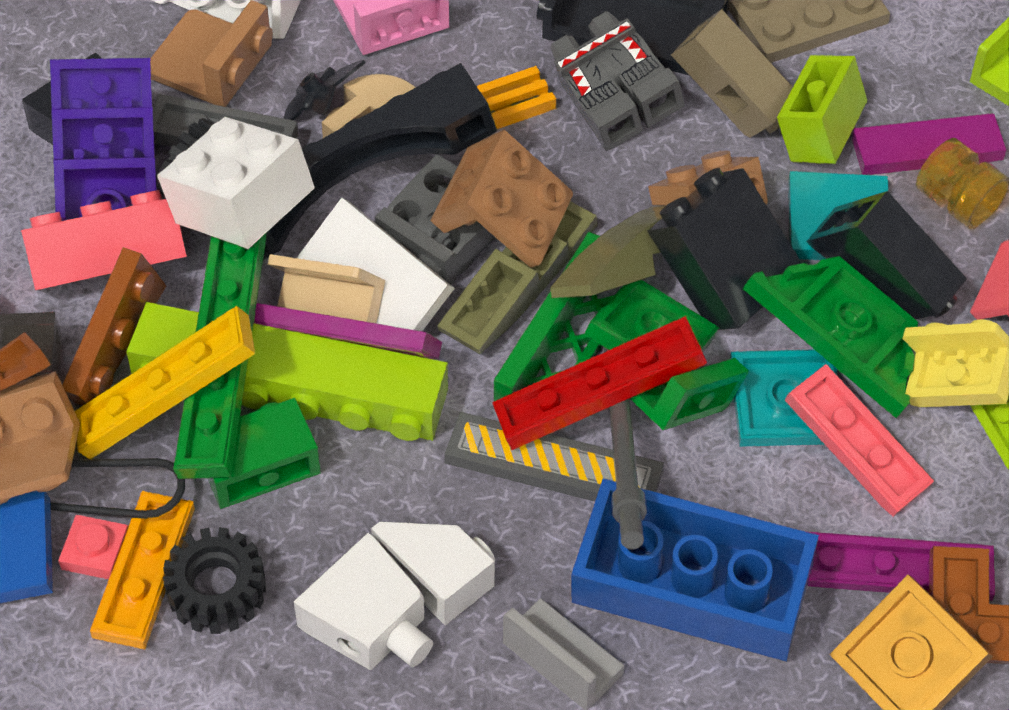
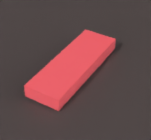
M827 364L789 392L785 398L787 404L881 507L893 517L934 482Z

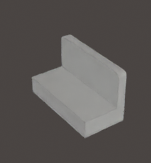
M541 598L524 615H521L514 608H511L503 615V644L584 710H589L624 674V665Z

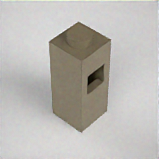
M721 9L698 25L671 56L744 135L751 138L764 129L771 134L780 127L777 116L793 87Z

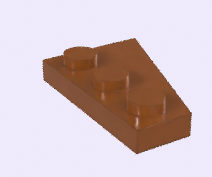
M124 247L121 250L62 384L67 396L74 403L83 406L110 389L114 373L127 353L126 351L146 302L156 304L167 287L142 253Z

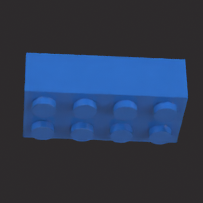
M602 479L571 574L572 603L787 662L813 567L819 535L642 489L645 494L647 514L642 520L644 542L637 549H627L621 543L620 525L615 520L612 510V494L616 490V482Z

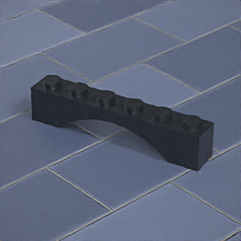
M462 63L447 71L435 74L425 83L403 95L393 97L383 106L361 118L349 121L342 128L319 141L305 145L302 151L315 188L267 231L263 260L268 258L270 254L274 255L281 250L292 228L315 201L327 190L350 175L376 163L402 156L421 154L455 155L497 132L487 101Z

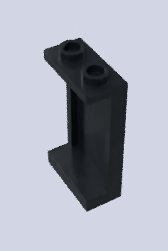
M539 0L536 17L537 20L543 21V39L557 41L565 35L573 36L579 46L593 39L588 25L592 19L608 11L620 22L628 18L635 27L636 33L644 39L665 69L669 68L673 72L689 75L671 54L698 25L722 9L728 15L730 0Z

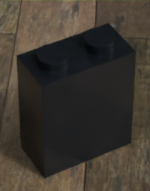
M715 168L703 174L694 182L696 190L687 198L681 197L666 205L659 213L662 219L647 232L700 316L719 327L718 330L740 328L763 307L743 290L750 277L754 273L762 271L766 277L783 274L788 266L802 264L744 168L722 172L720 168Z

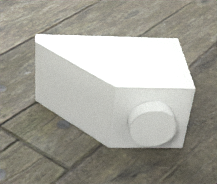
M379 522L371 528L372 536L418 587L423 595L424 605L444 625H447L494 587L495 557L492 551L480 538L474 537L471 539L458 525Z

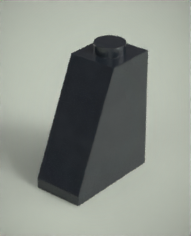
M888 191L835 207L806 241L826 259L840 256L915 320L930 316L938 318L948 312L957 301L956 292L967 280L962 272Z

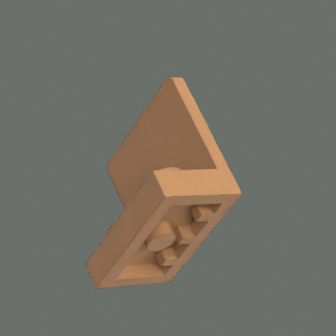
M502 130L466 149L430 221L444 233L462 225L470 226L475 222H479L530 268H534L541 264L571 201L573 192L506 130Z
M56 371L20 381L0 391V505L11 497L35 490L38 492L53 490L69 479L80 422Z

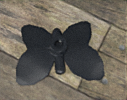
M365 59L340 68L338 71L329 67L325 71L308 74L296 89L297 95L287 106L284 119L295 120L303 110L308 111L311 109L321 115L326 114L331 106L336 86L366 63Z

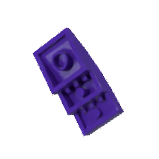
M150 58L50 59L55 212H60L62 221L82 217L80 207L110 201L112 210L132 206L130 196L156 191Z

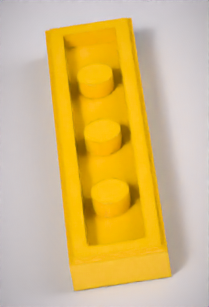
M238 306L232 308L77 409L75 413L80 422L77 436L78 452L88 459L94 458L253 356L255 348L249 315Z

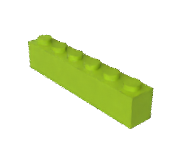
M146 302L126 351L131 374L196 332L199 312ZM253 324L252 337L255 354L248 358L242 405L258 410L268 403H281L296 398L305 420L320 417L339 421L343 426L352 430H364L369 427L388 431L401 440L414 441L422 438L433 441L448 392V362Z

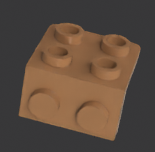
M250 0L234 23L196 9L187 11L150 58L151 80L214 105L226 107L272 45L273 30L269 24L268 6Z

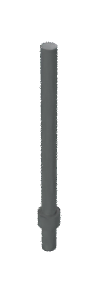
M629 398L609 407L616 490L612 494V510L615 520L620 525L622 545L627 549H637L644 542L642 520L647 514L645 494L638 486Z

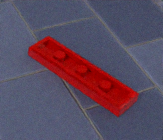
M685 316L492 402L506 441L511 450H514L669 381L673 376L706 365L707 361Z

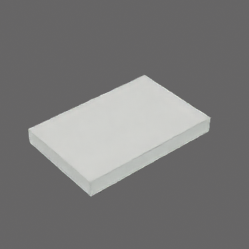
M344 198L339 200L297 257L305 260L358 267L384 279L385 285L376 324L423 331L455 289Z

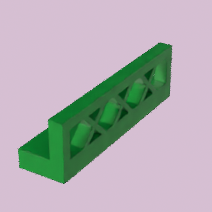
M588 232L564 271L580 253L600 236ZM550 291L494 378V401L559 373H551L547 358L551 353L572 348L577 361L575 365L595 357L602 345L584 334L575 336L570 322L577 315L590 312L597 314L613 296L598 299L595 294L588 296L590 301L583 303L586 296L552 298ZM565 331L567 338L560 339ZM586 344H587V346L585 347L584 351L581 352V349H580L579 346H582V345H586ZM542 369L544 375L536 377L539 371Z

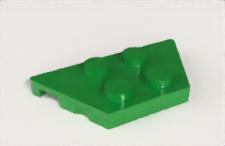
M837 256L822 259L814 265L802 263L788 266L784 273L766 277L762 271L754 273L743 287L744 291L892 416L897 418L908 406L910 395L905 394L908 376L913 372L914 354L912 348L903 340L905 328L918 327V321L844 259Z

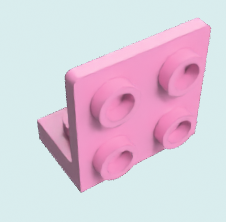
M333 0L362 55L449 28V0Z

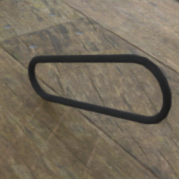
M160 458L73 460L71 468L160 466L168 468L177 478V490L167 504L154 510L144 511L50 502L52 511L142 519L159 517L171 511L180 502L185 492V479H178L173 470V462Z

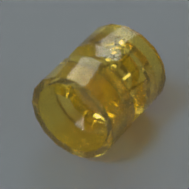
M951 138L937 147L928 157L917 176L915 185L920 192L937 205L948 203L947 210L951 216L968 229H975L993 215L1009 192V177L990 162L978 164V153L958 138Z

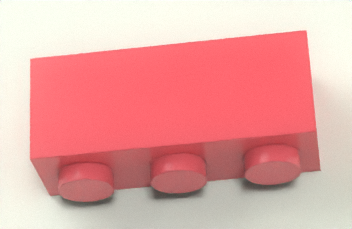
M160 190L130 196L132 206L112 210L110 201L80 207L82 217L62 221L60 212L30 218L32 228L21 230L35 290L111 274L123 247L142 253L150 265L187 257L180 225L175 223L166 199H162Z

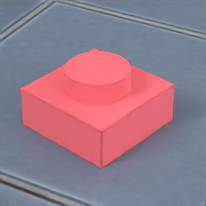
M76 515L58 560L61 570L109 579L128 525Z

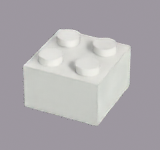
M224 117L213 124L207 133L186 151L177 155L175 160L157 175L176 224L247 249L315 188L298 139L228 117Z

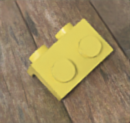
M978 319L967 324L946 325L942 323H929L923 327L905 328L903 340L916 352L913 372L909 376L905 394L910 395V404L912 406L941 407L1007 404L1009 395V336L1000 325L989 320Z

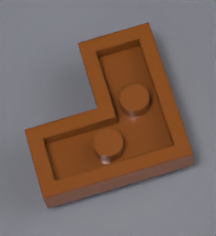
M933 546L929 550V594L993 656L987 663L1009 664V605L989 604V549Z

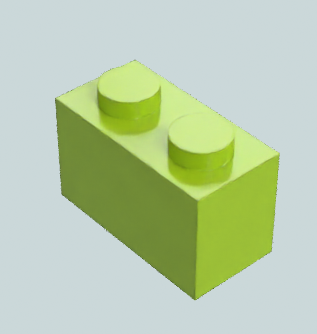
M810 55L777 116L791 162L836 164L867 103L855 56Z

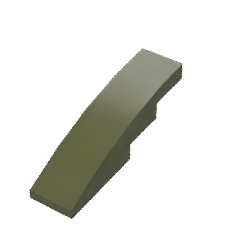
M570 201L541 264L534 268H530L507 247L502 252L495 248L437 325L438 330L476 353L482 354L521 317L571 259L587 233H592L598 226L597 215Z
M654 205L639 211L602 234L574 259L550 287L552 298L592 296L656 275L653 254L660 253L647 231L662 219L659 213L666 205Z

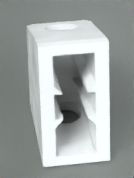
M369 533L294 601L297 626L302 631L369 670H372L391 651L410 667H415L426 658L433 646V641L417 628L424 620V598L421 591Z

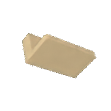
M269 255L267 265L285 272L277 307L370 323L377 322L385 285L384 279L358 267Z

